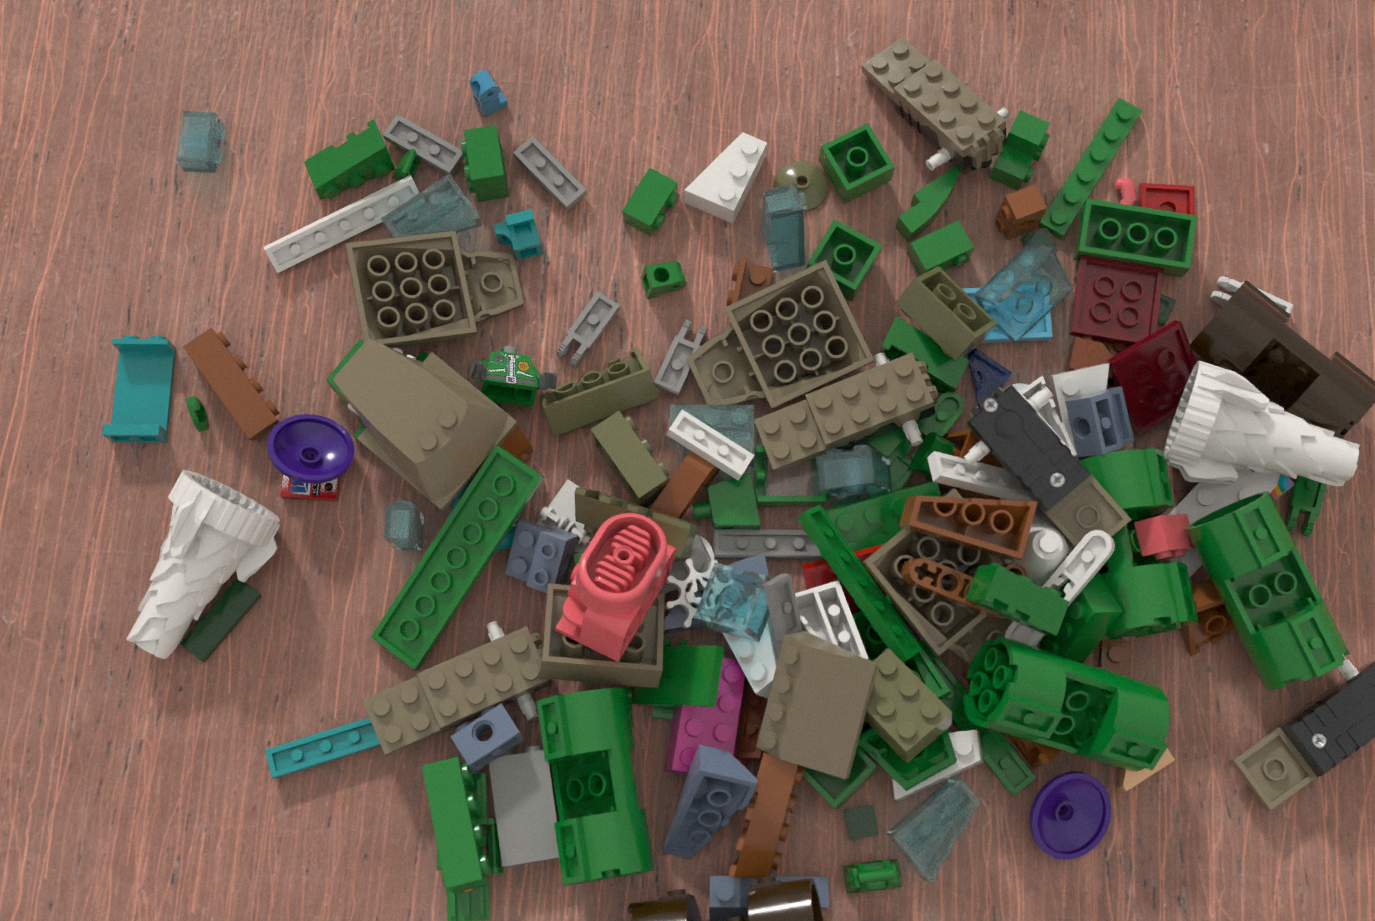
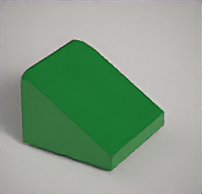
M410 149L401 156L393 173V179L399 181L409 175L414 178L420 164L416 150Z

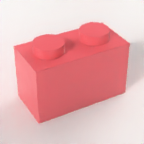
M1187 514L1161 515L1134 522L1142 557L1154 556L1155 560L1172 559L1185 556V550L1195 548L1185 529L1190 525Z

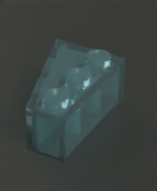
M450 173L381 218L385 229L392 238L456 231L458 233L482 226L480 215Z

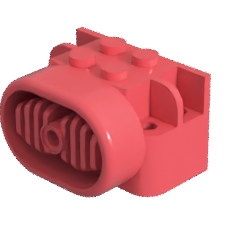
M623 513L609 518L600 526L571 574L570 579L573 581L567 595L569 596L564 603L563 616L556 625L555 631L617 662L620 661L664 586L665 579L671 574L677 548L667 544L666 536L657 523L640 514Z

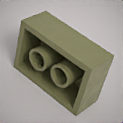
M939 266L915 278L895 302L905 316L913 319L921 327L922 332L932 338L941 347L943 353L952 357L955 361L978 347L998 324Z
M617 411L591 429L593 442L633 501L638 505L648 507L655 502L669 482L667 477L669 472L661 461L655 462L651 454L653 450L646 439L640 440L635 432L637 427L629 416L624 418L621 412Z
M888 648L873 661V663L878 664V669L864 720L907 764L952 725V712Z

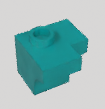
M532 209L506 215L505 222L493 224L498 243L512 247L517 261L543 254Z

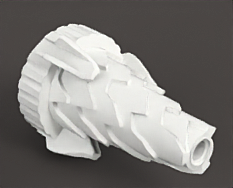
M1197 361L1176 409L1166 440L1164 456L1166 465L1179 469L1184 480L1189 482L1236 483L1239 475L1235 469L1248 468L1261 473H1278L1293 479H1297L1299 475L1324 484L1343 486L1345 481H1349L1353 477L1357 469L1360 445L1334 437L1335 432L1309 424L1304 419L1284 411L1283 407L1270 402L1255 386L1236 372Z
M188 470L181 472L168 496L169 500L174 504L169 524V533L160 548L159 561L150 578L152 583L139 605L138 611L141 613L127 637V641L135 643L141 649L161 659H166L176 649L192 620L199 619L206 604L215 597L222 584L230 578L235 570L238 580L246 582L248 577L256 573L278 549L274 539L280 527V519L277 515L246 495L218 481Z

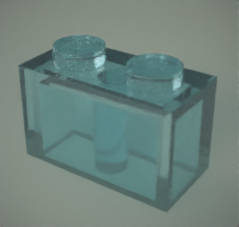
M183 112L176 160L184 171L216 173L217 163H220L222 159L220 141L225 137V125L220 121L216 112Z
M404 499L395 500L394 504H386L385 540L396 550H422L424 516L417 506L412 504V501Z

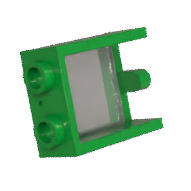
M756 446L754 452V489L757 508L815 507L819 504L823 508L826 499H830L831 493L830 483H825V472H829L830 466L829 455L822 454L774 473L764 446Z

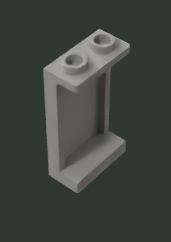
M542 745L525 747V753L513 754L512 750H507L489 762L502 867L505 868L559 859L554 826L558 819L550 764H547V761H545Z

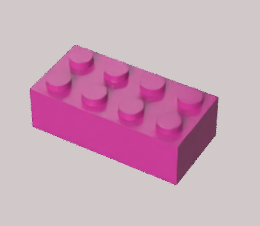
M723 658L715 708L675 707L664 771L687 775L699 744L729 751L733 755L745 674L737 660Z

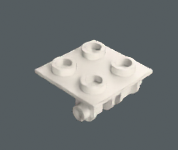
M567 479L551 504L541 510L539 514L541 518L537 524L548 528L554 526L579 535L575 552L582 553L588 547L595 533L584 530V524L575 521V490L579 486Z

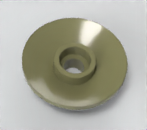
M798 161L786 165L779 171L775 179L774 189L777 199L784 207L796 212H807L822 204L827 195L828 182L825 174L819 167L809 162ZM804 180L806 185L801 186L797 181Z

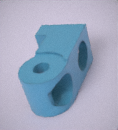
M489 70L479 71L471 77L469 83L473 99L484 117L508 106L506 98Z

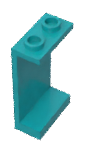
M125 335L122 339L112 338V344L119 350L112 424H103L102 435L111 442L167 443L176 347L163 336H151L150 339H140L132 335Z

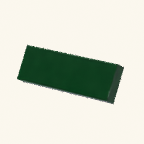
M237 578L180 644L205 663L262 595L246 582H241Z

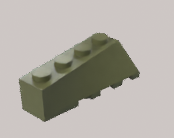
M638 347L629 351L630 357L620 361L617 357L608 362L609 367L601 371L590 370L584 373L581 381L577 383L568 381L556 387V390L552 389L539 396L553 436L565 435L578 427L596 424L600 419L609 417L617 411L623 414L630 408L648 405L652 400L659 398L651 371Z
M576 487L575 521L584 524V530L596 534L600 526L615 515L623 513L640 514L657 523L666 536L667 544L677 548L674 562H678L679 558H689L699 525L597 490Z

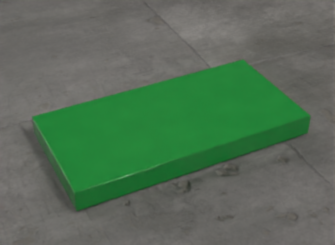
M663 646V671L658 688L634 686L632 704L638 706L715 708L724 648L720 646Z

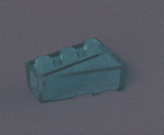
M797 184L764 190L761 226L773 272L805 266L804 209H807L805 195L803 192L799 193Z
M754 405L669 406V428L681 410H684L752 453L754 457L748 466L754 468ZM670 438V441L675 442V443H678V442H676L675 440H673L672 438Z
M952 776L886 834L924 881L932 884L936 878V873L943 861L948 858L952 846L959 834L963 833L980 804V800L962 778Z

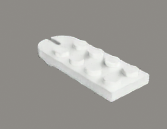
M1248 468L1235 469L1239 475L1236 483L1198 482L1168 515L1187 514L1191 524L1224 506L1264 491H1269L1270 493L1276 487L1280 474L1252 472ZM1195 548L1185 550V556L1165 559L1168 563L1180 562L1187 564L1189 578L1203 564Z

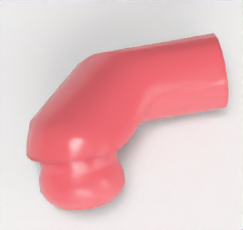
M1129 178L1117 179L1114 188L1116 192L1121 193L1122 200L1120 204L1134 206L1137 201L1134 182Z

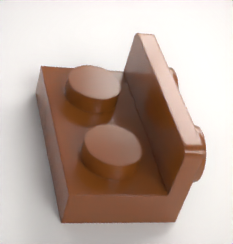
M741 257L740 265H734L732 281H736L735 290H729L726 306L769 287L773 268L747 263V258Z

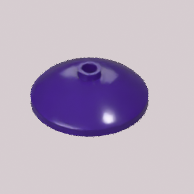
M313 414L295 415L284 419L273 428L267 444L269 459L279 472L293 480L314 484L329 482L342 476L351 466L355 451L353 440L343 426L327 417Z
M1065 772L1049 780L1036 795L1030 811V831L1037 846L1051 857L1061 860L1076 859L1090 852L1102 840L1110 823L1111 801L1109 794L1099 780L1084 772Z

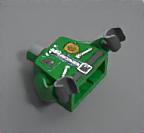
M505 346L501 351L491 352L489 360H483L481 363L472 362L468 378H472L475 382L483 381L481 392L491 401L533 407L537 390H547L548 388L556 390L557 374L550 372L540 373L533 366L531 357L517 354V350L512 346Z

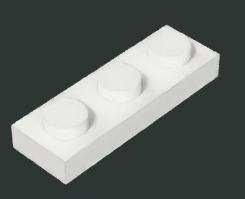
M681 410L666 433L667 436L738 481L754 457L752 453L684 410Z

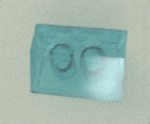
M1031 241L974 294L977 303L998 323L996 327L1012 342L1017 343L1063 300L1073 288L1053 248Z

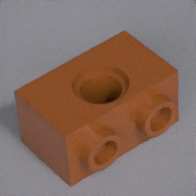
M1036 184L1004 197L995 218V224L998 231L1004 234L1007 241L1037 229L1047 207Z

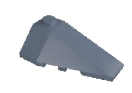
M699 744L690 764L663 846V853L692 859L712 840V834L721 825L725 827L731 821V816L738 809L742 811L749 804L758 785V779L729 751Z
M709 876V921H726V918L739 916L749 919V885L757 884L758 878ZM774 876L776 881L781 882L813 878L822 910L829 908V877Z

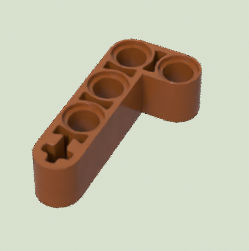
M691 451L650 509L682 519L701 490L714 480L720 469Z
M926 558L909 559L902 566V577L908 584L989 617L1006 619L999 614L965 600L974 577ZM1000 564V566L1008 570L1011 569L1014 574L1028 578L1027 570L1021 564ZM915 567H919L921 572L931 574V576L918 577V573L914 571ZM944 575H947L951 581L947 591L941 586V579Z

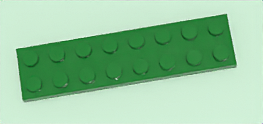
M495 445L371 635V638L412 669L419 670L545 477L500 445Z

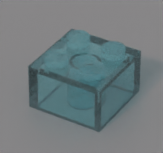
M869 445L854 446L853 451L843 452L842 449H831L826 451V455L816 456L818 486L822 492L837 498L892 491L890 459L881 454L879 450L870 448Z
M714 563L694 618L708 629L760 642L770 615L763 584L771 579L766 575Z

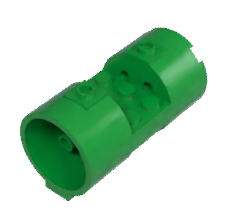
M1156 448L1123 450L1081 460V465L1091 472V475L1132 519L1112 536L1115 544L1114 552L1105 562L1109 572L1101 574L1123 611L1102 639H1121L1122 635H1125V637L1155 635L1181 629L1180 623L1186 626L1198 622L1187 564L1180 562L1161 564L1160 560L1154 559V556L1142 557L1134 522L1159 516L1165 513L1167 509L1175 508L1164 451Z
M1269 491L1260 492L1224 506L1196 520L1185 528L1265 689L1285 688L1288 686L1287 680L1290 682L1301 679L1306 681L1313 677H1320L1343 665L1344 656L1349 655L1350 652Z
M998 636L996 640L988 639L985 641L970 664L966 676L967 679L971 680L969 695H964L963 699L966 716L975 725L1041 743L1132 772L1141 771L1145 768L1153 771L1168 748L1165 739L1169 727V704L1162 689L1156 685L1106 669L1085 665L1060 657L1053 652L1002 636Z
M594 689L565 695H555L536 701L544 757L547 764L551 765L559 815V822H555L554 826L563 885L588 883L653 871L654 862L646 811L644 808L639 809L630 752L636 748L626 689Z

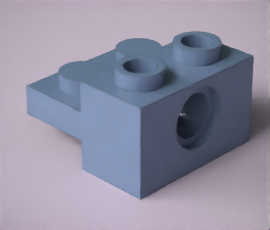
M1122 386L1065 401L1078 457L1104 455L1134 442Z
M525 519L518 520L505 574L527 582L526 586L547 593L548 583L565 585L579 535L554 526L548 528Z
M502 703L498 706L486 708L481 713V717L472 723L466 722L460 725L455 730V734L450 736L473 773L524 740ZM491 730L493 735L482 741L480 735L484 731Z

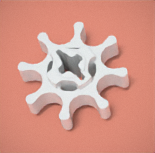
M689 558L683 562L688 573L685 580L680 581L673 576H668L665 579L667 584L674 585L678 589L679 594L675 601L665 603L664 607L668 610L675 605H679L685 609L686 618L681 624L683 628L691 626L694 615L703 616L708 629L715 628L716 622L712 618V612L715 607H721L726 612L734 610L733 604L723 601L721 591L724 587L734 585L735 580L730 578L722 583L715 580L713 570L718 564L716 560L708 563L705 573H699L694 569L693 561ZM697 590L705 591L702 599L700 597L695 598L694 593Z

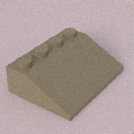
M548 583L540 678L658 688L663 671L665 594H658L620 661L617 662L555 631L556 625L563 616V606L569 596L567 594L571 585Z
M806 631L784 635L756 747L780 760L848 779L878 664Z

